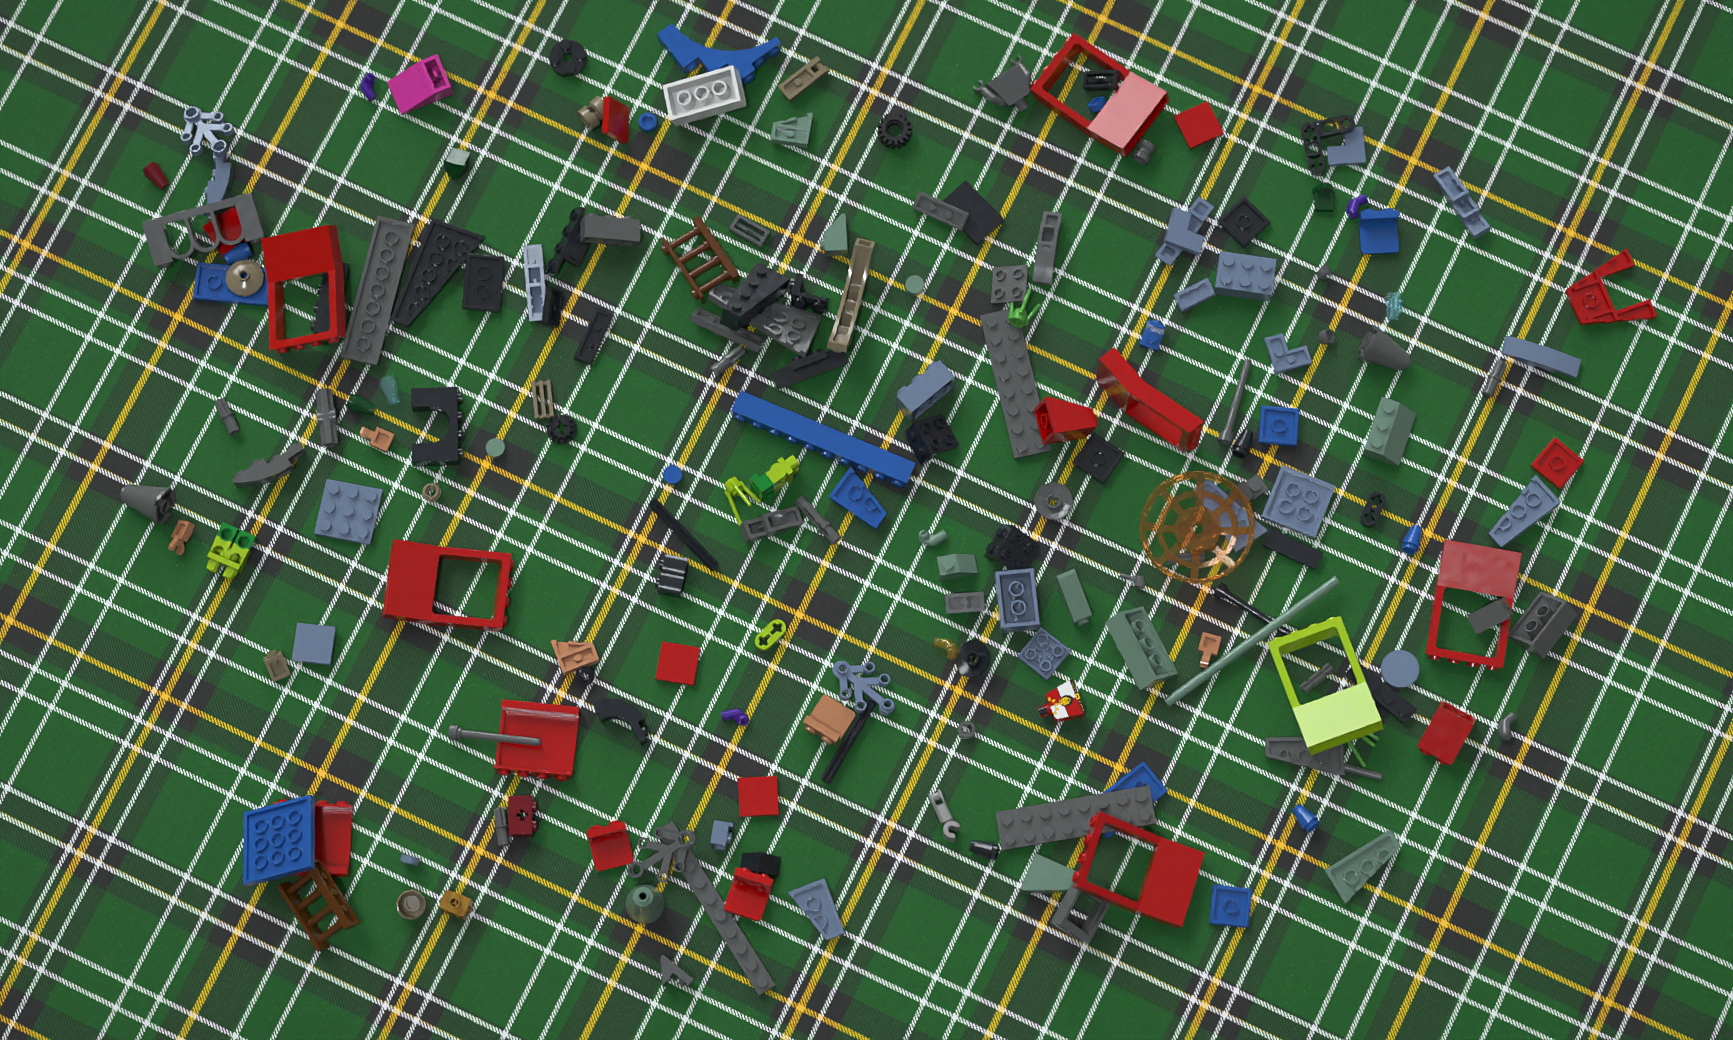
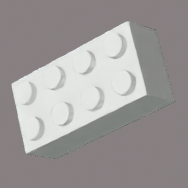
M733 65L663 85L669 119L676 126L747 106L740 72Z

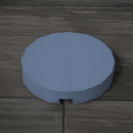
M1395 650L1388 653L1380 667L1382 678H1384L1389 686L1396 689H1403L1412 685L1417 680L1420 672L1416 657L1404 650Z

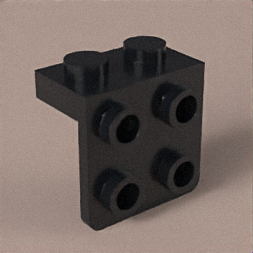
M796 273L795 279L791 278L789 285L791 305L805 310V308L810 309L817 314L828 313L829 299L802 293L804 274Z
M942 414L916 421L903 432L920 465L927 464L937 454L956 449L959 446L955 435Z
M1002 524L996 530V536L993 541L987 546L984 557L989 561L1000 562L1009 570L1028 569L1040 549V545L1014 525Z

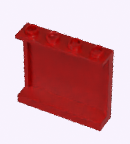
M502 699L499 734L539 738L541 745L532 746L498 742L496 761L493 767L495 772L504 776H508L509 773H515L518 777L524 778L529 777V775H536L538 779H548V777H556L558 781L572 779L580 708Z
M281 799L278 800V802H273V804L281 803L288 800ZM317 801V804H315V859L320 858L331 877H349L353 807L346 801H337V804H329L328 801ZM307 871L289 876H303Z

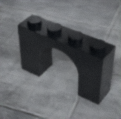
M457 387L411 388V407L413 412L436 411L444 414L450 421L449 431L443 439L433 443H412V463L414 467L460 465V459H463V448H460L459 441H463V431L459 429V422H463L462 411H459V404H462V393H459Z

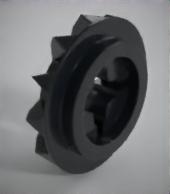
M557 414L555 417L550 418L547 424V434L553 442L566 444L576 436L577 425L572 417L566 414ZM559 422H561L563 427L567 426L564 429V436L560 431L556 430L559 428Z

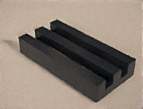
M1119 70L1085 71L1082 89L1085 91L1118 90L1119 86L1117 83L1120 82L1118 76L1121 75V72ZM1113 76V78L1089 79V77Z
M552 286L546 287L541 323L552 326V328H559L563 291Z

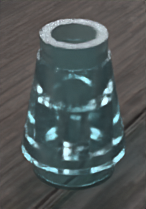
M1387 293V297H1385L1387 320L1397 321L1399 319L1404 299L1402 298V293Z
M391 375L381 378L379 386L389 405L400 402L398 380L395 379V376Z

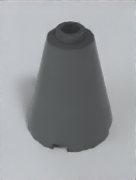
M1373 325L1371 328L1374 330L1371 333L1367 332L1358 348V351L1361 352L1360 356L1356 355V359L1398 371L1406 370L1411 362V359H1409L1410 354L1380 328Z
M128 484L120 492L122 502L159 525H163L169 520L172 515L169 512L171 506L175 507L176 493L168 487Z

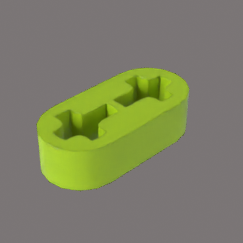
M779 619L770 622L755 638L757 649L767 651L774 646L786 633L785 623ZM774 625H781L782 632L776 631L773 635L771 634L774 631ZM769 636L770 638L767 640L768 645L765 646L763 644L760 646L759 639L762 638L764 640Z

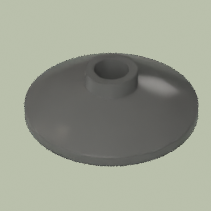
M1051 482L1044 484L1038 489L1034 503L1036 510L1041 516L1049 520H1058L1070 512L1073 498L1066 486ZM1055 500L1057 504L1055 506L1050 505V501Z

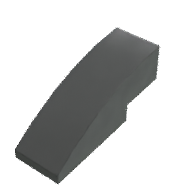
M798 506L763 514L759 518L743 521L739 528L743 540L747 544L786 532L804 523Z

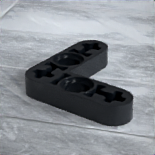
M1341 115L1313 121L1302 126L1301 133L1308 168L1313 176H1321L1326 170L1320 139L1352 132L1356 127V123L1351 115ZM1345 120H1348L1350 123L1348 128L1343 125ZM1335 122H1338V124L1341 125L1339 126L1340 130H1337V125ZM1325 124H1332L1334 126L1333 130L1325 132L1323 130ZM1308 128H1311L1312 131H1314L1312 132L1313 140L1311 141L1309 139L1308 133H1306L1308 132ZM1312 145L1319 147L1318 152L1315 154L1308 152L1309 147ZM1316 158L1318 160L1319 166H1321L1319 167V171H1316V169L1313 168L1315 167L1314 159Z

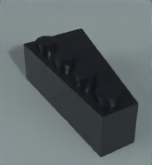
M756 263L723 308L720 324L737 332L749 323L756 314H761L764 308L774 304L780 296L786 295L790 278Z

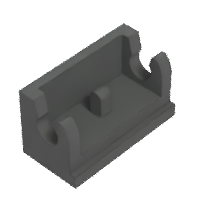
M984 592L945 594L946 614L985 611Z
M1503 597L1467 615L1475 633L1478 634L1511 618L1510 615L1513 613L1506 597Z

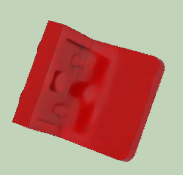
M616 820L609 822L608 826L601 827V825H595L586 831L595 869L598 872L629 865L634 862L625 822Z
M736 867L724 910L759 922L768 902L774 879H771L766 874H756L747 868L740 869Z

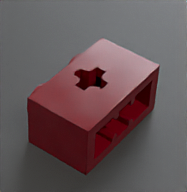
M532 795L508 796V829L510 838L534 837L533 832H537V820H533V813H537V801H533ZM522 813H525V815L528 816L524 817V821H521L520 819Z

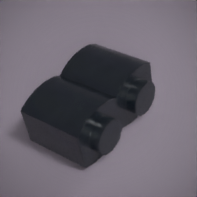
M665 554L664 559H661L659 564V570H662L661 576L657 577L655 582L658 594L676 598L682 597L689 564L688 558Z

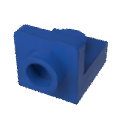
M1148 320L1139 346L1157 352L1166 326L1160 321Z

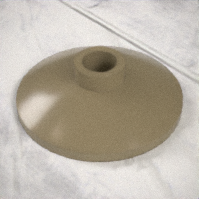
M240 260L233 263L226 273L228 288L239 296H250L256 293L264 281L261 267L251 260ZM246 273L247 277L241 278V274Z

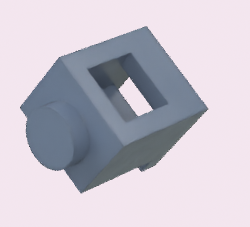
M714 820L710 845L714 847V850L725 851L727 843L731 844L732 832H729V830L734 829L733 823Z

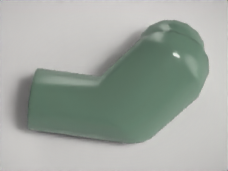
M927 530L919 532L920 542L930 546H935L948 538L944 530L935 535L928 533Z

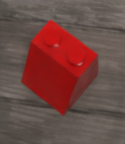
M1045 397L1034 408L1043 445L1085 439L1097 427V417L1093 413V409L1052 397Z
M1442 700L1417 745L1420 748L1419 751L1428 756L1432 754L1437 757L1436 760L1444 765H1452L1474 726L1476 718Z

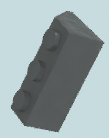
M1540 591L1509 631L1508 637L1530 654L1544 659L1578 614L1566 600Z

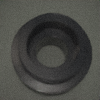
M587 666L580 667L575 673L577 683L583 686L591 684L595 677L593 670ZM583 673L588 674L586 678L581 677Z

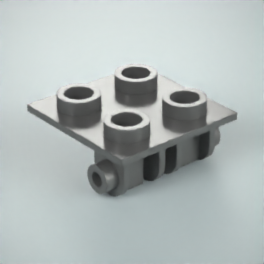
M1029 265L993 268L991 304L1017 302V305H1022L1027 293Z

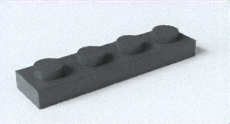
M698 307L691 316L690 321L697 326L711 330L716 335L724 336L731 342L739 343L751 351L759 352L765 344V337L743 327L736 332L720 324L721 317Z

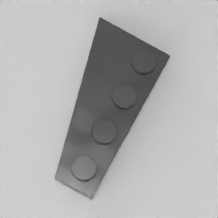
M1265 737V758L1336 775H1345L1343 744L1310 756L1303 737Z

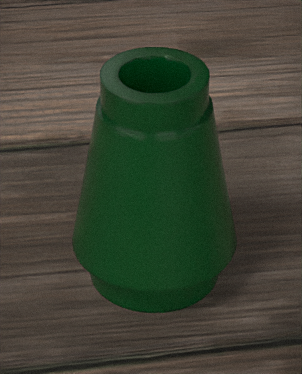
M351 393L346 408L352 412L372 415L375 405L357 393L356 395Z

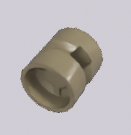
M599 96L589 102V106L585 105L577 112L581 121L591 131L600 125L601 120L603 121L604 100Z

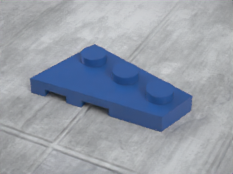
M852 467L848 469L829 495L830 500L874 530L879 527L887 516L885 510L869 492L862 480L859 479Z

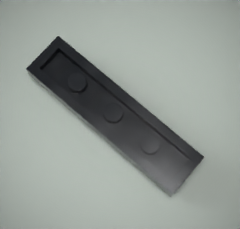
M1359 663L1373 700L1405 725L1417 709ZM1350 668L1344 677L1356 685L1355 676Z

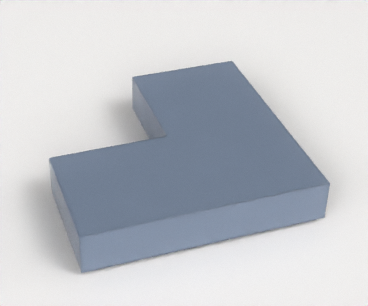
M1355 127L1352 132L1344 134L1345 146L1326 148L1328 167L1366 164L1363 127Z
M1174 207L1171 212L1164 243L1199 255L1204 236L1188 231L1191 213Z
M1283 333L1264 338L1275 375L1312 365L1307 345L1288 350Z

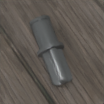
M738 345L727 355L724 354L722 359L710 367L714 374L719 376L730 366L733 367V364L746 354L744 348Z
M1496 361L1491 374L1487 376L1488 381L1482 390L1483 395L1493 398L1498 384L1502 382L1501 377L1507 366L1504 361Z
M225 398L218 399L215 405L221 416L220 420L224 422L229 435L237 434L240 428L233 417L235 415L234 412H231Z
M497 807L493 811L496 825L494 830L497 833L498 846H509L510 841L505 808Z

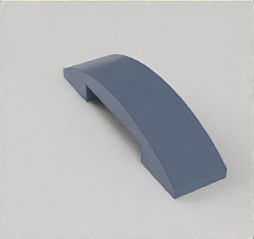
M1198 197L1188 210L1191 213L1188 231L1196 234L1214 209V206L1201 197ZM1164 243L1155 254V257L1171 267L1184 250Z

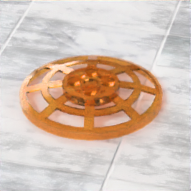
M1190 471L1167 479L1150 494L1141 512L1139 523L1140 538L1147 557L1163 574L1185 583H1208L1227 576L1244 561L1254 540L1255 519L1247 497L1232 481L1212 472ZM1196 479V491L1185 492L1173 498L1166 490L1181 481ZM1204 479L1218 482L1229 488L1233 493L1224 500L1214 493L1204 491ZM1161 495L1168 504L1161 512L1158 524L1146 522L1151 506ZM1196 497L1194 507L1184 510L1178 504L1187 498ZM1203 498L1212 499L1220 505L1214 511L1203 507ZM1238 498L1247 511L1249 527H1238L1236 515L1231 508V505ZM1173 509L1179 515L1175 525L1164 524L1166 516ZM1225 511H1227L1231 519L1232 527L1220 526L1218 517ZM1195 525L1203 527V531L1200 534L1192 532V528ZM1146 530L1157 532L1159 543L1165 552L1157 559L1152 555L1148 546ZM1163 532L1175 533L1178 543L1169 549ZM1249 534L1243 553L1234 562L1228 554L1235 545L1237 535ZM1220 535H1231L1228 546L1222 551L1216 544ZM1184 548L1192 552V562L1182 560L1175 554ZM1210 549L1217 556L1210 561L1200 563L1201 552ZM1171 559L1179 565L1191 568L1190 578L1176 575L1165 569L1162 564ZM1220 561L1229 567L1224 572L1215 576L1198 579L1199 568L1210 567Z

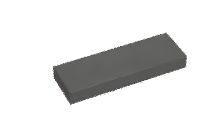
M919 191L912 206L913 209L961 231L964 230L970 217V213L922 191Z

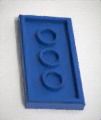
M197 263L193 300L268 307V282L265 268H261L264 274L261 288L250 296H239L234 294L226 283V273L231 265ZM246 273L241 274V278L247 277Z
M1143 761L1103 793L1149 785L1152 803H1155L1168 790ZM1117 832L1105 833L1103 835L1108 840Z

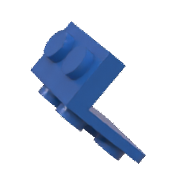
M1386 208L1382 211L1366 209L1360 213L1358 220L1362 254H1392L1398 252L1397 222L1399 210H1393L1392 208Z

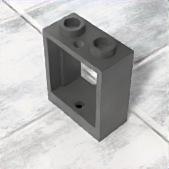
M1072 882L1051 923L1079 942L1089 944L1110 903L1072 888L1074 884ZM1080 893L1095 902L1081 929L1066 920Z

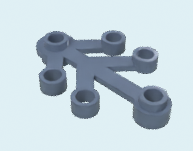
M195 106L188 107L184 111V120L187 124L184 133L181 135L183 144L189 145L193 142L191 133L194 125H196L198 129L194 142L190 146L192 155L199 156L202 153L201 143L205 136L211 143L212 150L216 156H226L228 153L226 142L218 140L211 131L223 132L225 136H230L234 133L232 124H222L225 118L221 112L202 113ZM202 120H213L215 124H207Z
M838 661L833 665L832 673L839 679V698L842 701H848L852 694L847 686L848 680L853 684L855 696L854 710L857 713H863L867 706L866 702L863 701V692L879 705L878 710L882 715L888 716L892 714L895 708L894 702L888 698L884 699L869 687L874 685L888 686L890 682L888 674L869 678H858L854 675L855 673L873 674L875 665L872 662H866L864 665L850 666L845 661ZM870 666L872 670H867L866 667ZM842 667L845 671H840L839 668ZM881 678H885L887 682H882ZM846 692L848 696L845 697L842 695V693ZM887 703L890 705V707L887 708L884 706V704ZM861 704L863 708L860 709L857 707V705Z

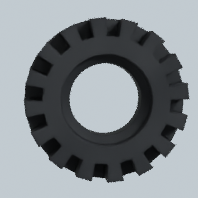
M895 112L891 113V116L886 114L885 118L882 117L881 122L878 124V138L881 140L882 145L885 144L887 148L891 146V149H895V147L900 149L901 145L905 146L911 137L912 128L910 121L907 120L905 115L903 117L901 113L895 115ZM891 125H898L902 129V133L898 137H892L888 134L887 130Z

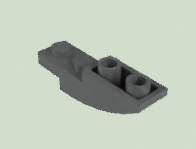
M1043 212L1033 272V283L1052 285L1063 218L1062 213Z
M300 442L292 444L286 449V452L271 458L270 463L267 464L264 458L261 460L257 459L245 471L237 472L231 480L236 487H253L267 484L294 471L291 463L302 457L306 452Z

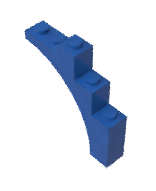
M672 23L657 33L658 42L684 74L695 70L698 64L702 66L706 73L733 65L740 72L742 85L751 83L756 76L755 67H761L766 59L775 57L781 49V42L777 37L751 49L738 51L712 49L692 41L683 35Z

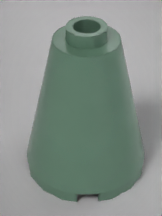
M637 886L630 891L626 898L627 913L633 920L639 923L648 924L655 922L664 911V897L654 886Z

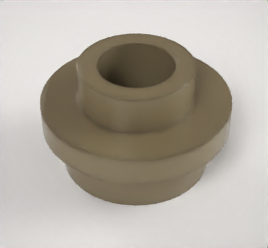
M428 483L423 487L422 495L425 500L435 502L441 497V488L436 483ZM430 490L435 491L433 496L428 494Z

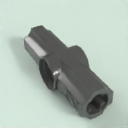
M323 388L316 391L318 407L316 416L318 427L320 428L322 447L331 448L338 445L336 427L338 425L336 408H334L333 390Z

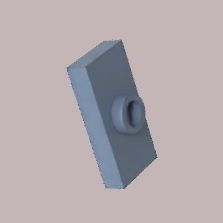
M1208 278L1174 294L1182 312L1217 296Z

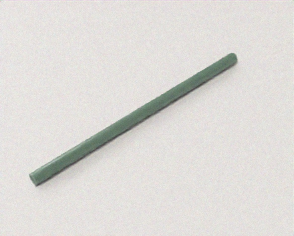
M1336 576L1329 579L1164 699L1168 707L1176 703L1340 584Z

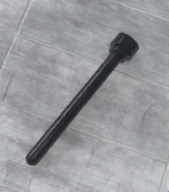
M1222 582L1213 594L1218 599L1226 598L1265 624L1273 621L1264 613L1230 593L1227 585ZM1284 626L1276 630L1284 636L1292 632Z

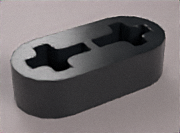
M1373 492L1370 494L1360 517V522L1364 527L1371 528L1376 525L1385 504V497L1382 493ZM1378 497L1380 503L1377 504L1376 508H1373L1374 501L1371 499L1375 500ZM1371 511L1373 512V520L1368 523L1364 516H1368Z

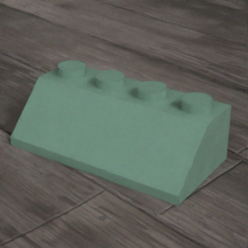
M1143 606L1121 611L1105 622L1109 633L1117 645V649L1124 658L1126 666L1140 690L1153 687L1178 674Z

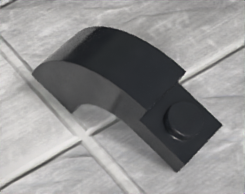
M613 698L601 699L592 703L602 724L609 720H621L631 727L640 746L648 743L646 737L649 734L644 725L640 727L641 724L645 723V718L635 706L626 701Z

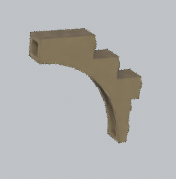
M857 238L855 241L840 307L827 348L832 349L834 352H846L853 340L857 317L861 310L864 290L868 282L875 247L874 241Z

